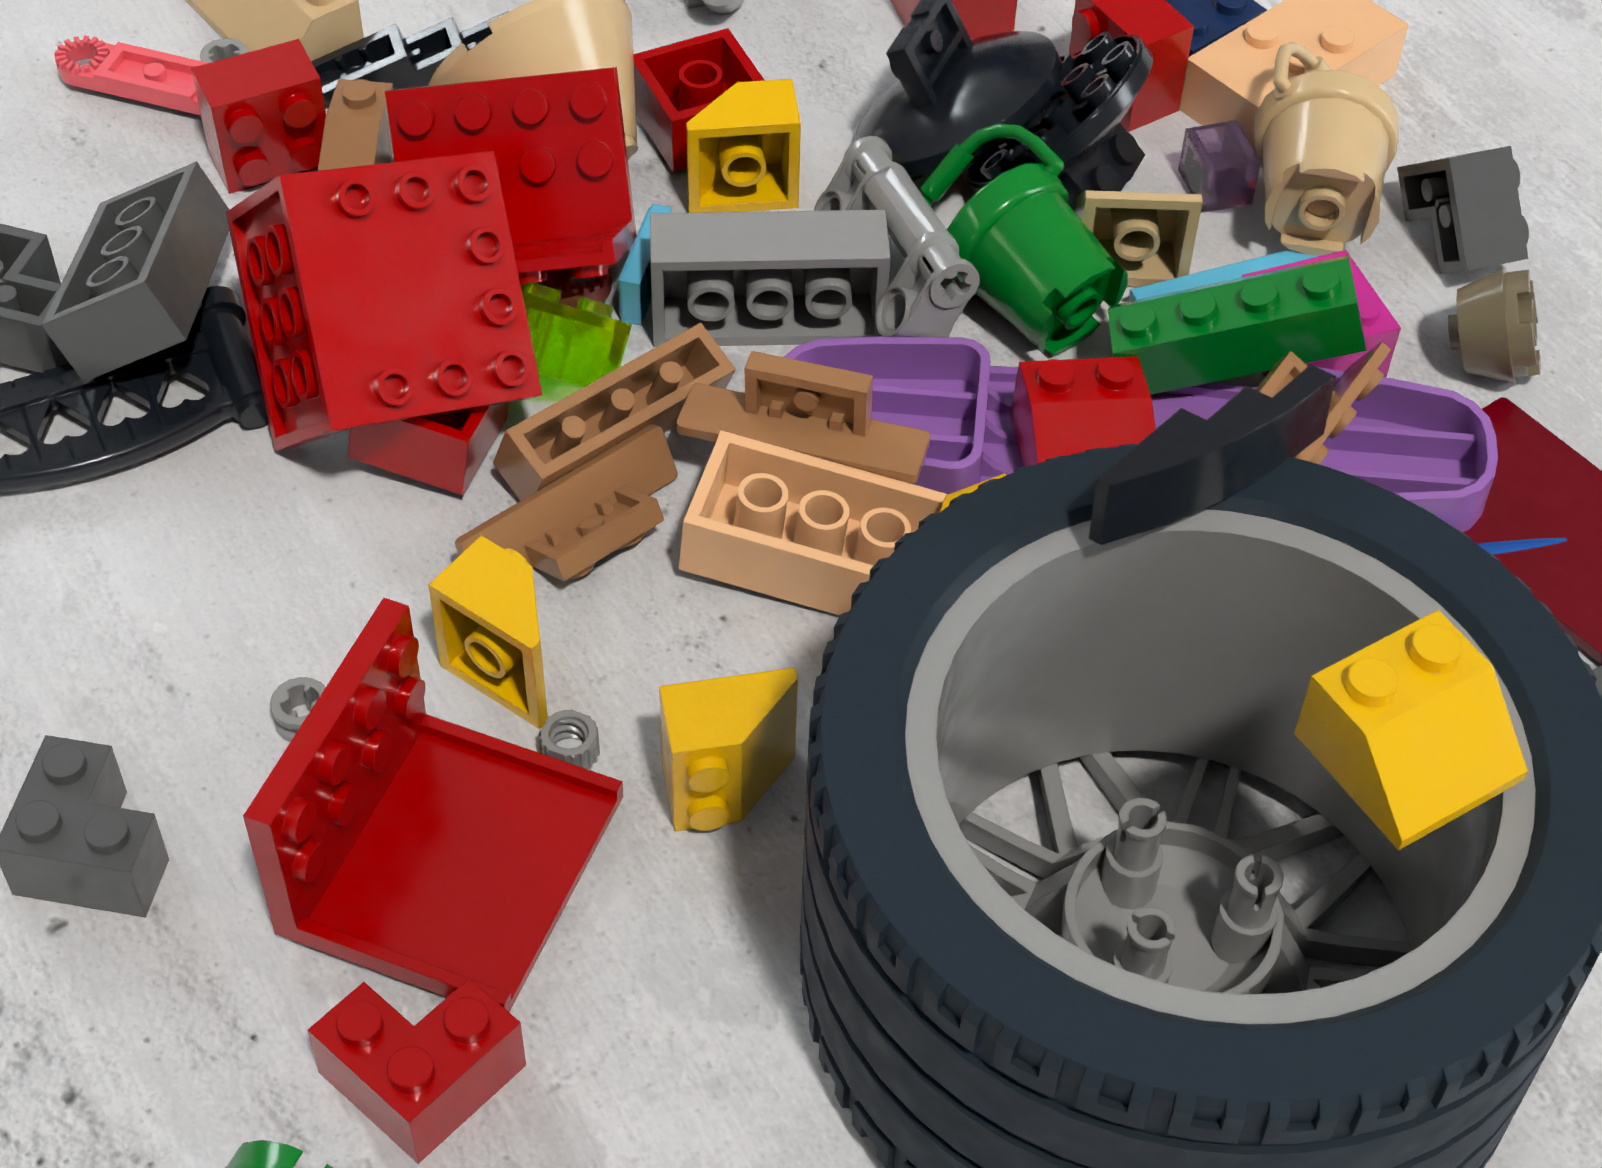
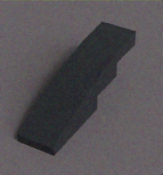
M509 11L460 32L453 17L407 38H404L397 24H393L311 61L321 79L325 106L330 105L338 79H363L372 82L393 83V90L428 86L437 68L457 46L462 43L467 51L472 49L479 42L493 34L488 23Z
M1310 364L1274 397L1246 386L1207 420L1180 408L1097 478L1089 539L1103 545L1170 524L1230 498L1281 465L1288 457L1294 458L1324 434L1336 376Z

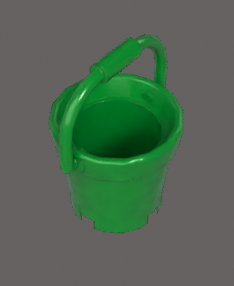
M998 123L977 130L961 145L956 143L921 186L922 195L930 207L933 201L938 202L974 158L972 153L982 144L998 138L1019 141L1046 164L1025 163L1001 173L979 189L958 211L947 230L959 245L960 258L971 262L979 273L980 283L974 295H978L1025 335L1040 352L1043 353L1045 348L1051 355H1058L1078 345L1101 325L1092 315L1103 301L1109 307L1119 304L1128 285V273L1111 257L1068 204V191L1057 177L1064 168L1063 161L1038 136L1022 126ZM957 273V276L963 282L962 277Z

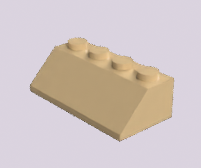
M185 0L222 38H232L241 41L246 45L248 52L299 39L310 60L313 61L364 38L359 0Z

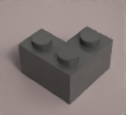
M1511 146L1397 167L1405 221L1431 218L1440 274L1472 271L1529 259L1526 245L1529 239V228L1526 219L1521 213L1518 193L1520 170L1518 164L1513 159Z
M0 224V363L41 373L48 369L69 364L68 360L41 326L61 285L47 234Z
M45 735L0 833V867L12 895L146 918L169 862V857L155 814L121 808L127 790L112 746Z

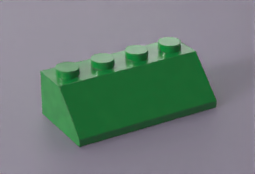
M1349 255L1124 302L1108 308L1113 357L1138 356L1151 395L1270 371L1290 351L1304 363L1367 351Z

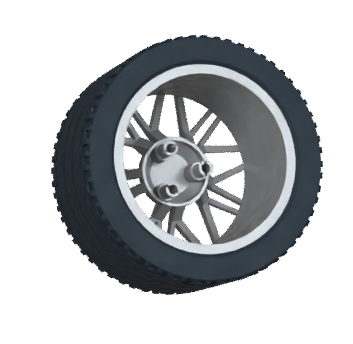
M1138 444L1085 450V452L1068 456L1061 455L1046 459L1045 462L1036 465H1026L1015 469L1014 473L1000 479L986 481L978 485V489L975 491L961 494L952 499L949 506L940 513L930 514L921 520L915 532L905 533L895 543L892 555L879 559L870 569L869 581L860 583L852 594L851 610L840 614L834 626V638L832 641L827 642L823 653L821 674L816 677L813 690V707H811L809 723L801 897L800 974L803 975L802 995L804 1005L807 1006L809 1013L811 1037L813 1042L819 1043V1061L824 1073H829L835 1082L834 1094L842 1108L852 1110L853 1127L860 1137H869L877 1147L876 1157L885 1168H1484L1497 1149L1602 951V696L1595 685L1597 678L1590 665L1581 659L1578 654V646L1570 635L1562 631L1554 620L1555 615L1544 603L1538 601L1531 593V589L1520 578L1514 576L1503 566L1501 561L1493 554L1481 548L1472 541V538L1455 529L1430 511L1361 478L1293 457H1288L1281 465L1228 499L1170 524L1103 545L1089 539L1096 480ZM1439 610L1493 665L1528 772L1524 781L1398 851L1295 736L1294 731L1313 674ZM1157 751L1198 757L1172 822L1167 821L1165 811L1158 812L1160 805L1156 801L1146 798L1110 752ZM1077 757L1119 813L1117 830L1081 845H1078L1057 764V762ZM1208 760L1230 766L1214 832L1200 826L1187 824ZM1037 770L1052 850L1028 841L973 813V811L1006 785ZM1241 770L1277 785L1319 812V814L1234 841L1227 839ZM1345 835L1359 852L1315 894L1294 910L1279 892L1283 885L1284 874L1277 861ZM966 839L1044 878V880L1038 883L1029 880L972 847ZM1375 871L1396 906L1408 942L1343 935L1316 929ZM1306 958L1379 966L1381 968L1374 971L1314 967L1308 964Z

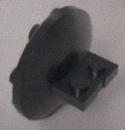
M920 0L910 15L909 23L905 28L901 29L886 52L891 70L898 79L868 109L858 126L855 141L867 136H877L885 140L892 151V161L902 165L911 180L915 182L925 174L932 173L956 143L961 145L977 130L998 123L1019 125L1029 130L1040 123L1043 118L1041 109L1062 85L1060 80L1062 62L1059 54L1048 37L1031 31L1001 32L970 39L952 0ZM998 138L982 144L972 153L974 158L963 171L975 163L976 156L1000 144L1006 138Z
M1105 31L1094 37L1083 48L1082 53L1072 58L1069 53L1060 55L1059 57L1062 62L1060 80L1062 85L1041 109L1043 112L1041 122L1028 130L1038 136L1063 161L1064 168L1057 177L1067 189L1068 201L1074 208L1076 197L1085 190L1121 192L1126 182L1132 179L1146 155L1138 146L1135 138L1120 123L1138 96L1153 64L1152 51L1139 36L1121 35L1112 38ZM1006 139L988 151L976 156L975 163L967 169L966 179L969 186L977 193L983 186L1010 169L1025 163L1046 164L1019 141Z

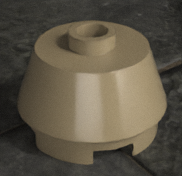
M1503 267L1457 289V314L1448 315V331L1451 349H1461L1465 372L1515 384L1517 383V377L1540 375L1541 355L1540 350H1535V346H1537L1536 323H1538L1533 280H1530V270L1507 272L1506 268Z

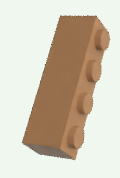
M699 323L507 429L493 464L521 501L650 424L661 427L664 433L676 427V421L693 384L700 383L726 389L736 368L702 323Z

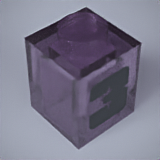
M1234 120L1186 128L1178 171L1190 194H1202L1201 213L1251 205L1253 203L1261 161L1238 121Z

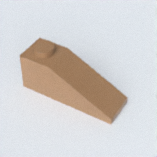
M338 79L326 114L318 171L391 162L393 148L385 91L393 90V83L372 82L363 79Z

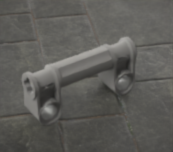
M877 136L860 138L846 150L843 160L827 189L817 200L814 211L886 210L888 235L905 258V261L889 288L881 295L877 304L875 322L878 333L883 337H949L959 315L977 291L980 283L979 273L971 262L960 258L959 245L930 207L905 168L892 161V151L885 140ZM857 161L860 162V164H861L862 167L864 168V171L861 169V167L859 166V164L857 163ZM957 273L962 277L963 282L959 279Z

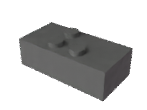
M197 161L99 204L41 324L83 382L187 340L196 314L202 306V299L229 233L226 212L229 208Z

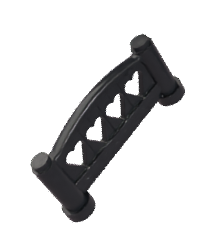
M224 286L207 287L202 299V306L196 314L187 340L83 382L69 363L45 370L42 373L38 372L13 381L1 383L0 428L30 445L21 454H4L0 458V492L54 486L112 472L174 448L228 418L234 417L247 428H259L268 424L254 349L244 329L246 313L236 292ZM177 373L208 390L205 397L199 400L185 399L176 407L167 408L159 404L169 377L172 374ZM120 391L149 408L148 413L140 418L125 417L122 422L113 426L100 423L111 393ZM56 409H61L90 426L89 430L81 436L66 435L62 440L54 444H45L40 441L51 412Z

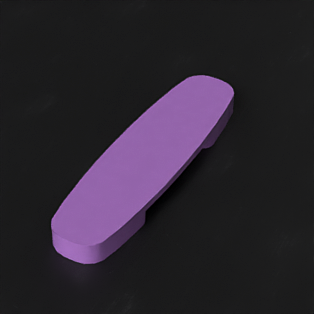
M880 336L815 339L796 346L784 356L804 362L873 375L871 419L926 430L930 433V446L918 481L913 485L951 494L1003 473L1006 475L1014 473L1015 469L1024 467L1010 417L1018 367L990 366L989 352L982 344L975 340L963 337ZM1320 368L1336 376L1334 386L1345 373V371ZM1383 377L1379 384L1361 401L1358 402L1355 399L1351 407L1357 411L1356 416L1337 436L1332 439L1327 437L1323 444L1329 449V452L1320 465L1361 478L1404 497L1406 500L1435 514L1438 518L1461 532L1469 530L1482 516L1496 473L1498 462L1497 440L1490 417L1474 401L1455 391ZM1211 382L1152 394L1155 427L1157 429L1180 408L1207 420L1246 386Z

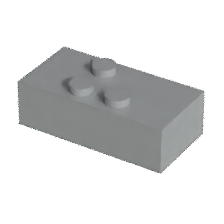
M886 210L650 213L654 347L665 343L699 323H702L718 346L800 345L815 339L883 337L878 333L875 314L880 297L889 286L890 249Z

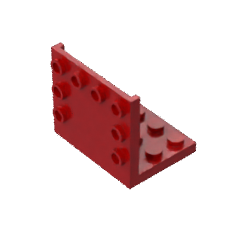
M617 67L385 91L394 162L494 151L520 284L548 280L547 270L571 268L572 278L608 274V268L614 267L634 244L637 234Z
M494 151L279 175L226 212L274 451L300 447L347 429L515 402L543 395Z
M383 597L243 815L274 932L276 935L444 997H448L470 978L510 1012L624 797L623 781L427 715L424 702L426 686L425 681L420 677L417 659L419 641L413 634L409 606Z

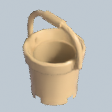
M1296 42L1286 43L1279 47L1275 58L1274 85L1276 88L1264 97L1254 116V152L1264 175L1265 223L1269 230L1272 224L1281 233L1280 243L1289 250L1307 255L1323 256L1344 251V243L1352 241L1360 236L1361 245L1371 237L1378 225L1385 173L1397 153L1400 117L1390 96L1370 79L1343 70H1332L1321 56L1315 57L1306 47ZM1292 56L1305 66V73L1288 79L1289 60Z

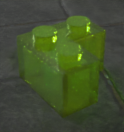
M536 282L520 284L538 374L587 386L620 367L632 324L612 318L614 306L579 296L577 307L559 302L562 292L560 290L537 284Z

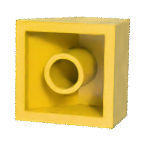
M793 79L737 82L687 122L689 213L748 212L799 208L801 120Z
M481 535L428 584L440 666L538 729H541L548 719L533 569L517 551L510 548L503 549Z
M1439 610L1313 674L1294 731L1295 736L1398 851L1524 781L1528 772L1493 665Z
M795 667L659 686L662 769L674 832L690 829L710 831L718 829L725 824L742 822L793 761L796 746L798 676Z

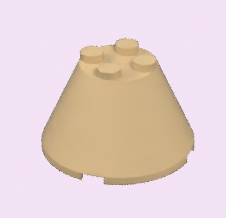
M533 0L488 23L493 34L479 42L469 51H467L462 43L457 46L437 68L428 85L434 86L617 67L628 160L638 150L632 14L625 0Z

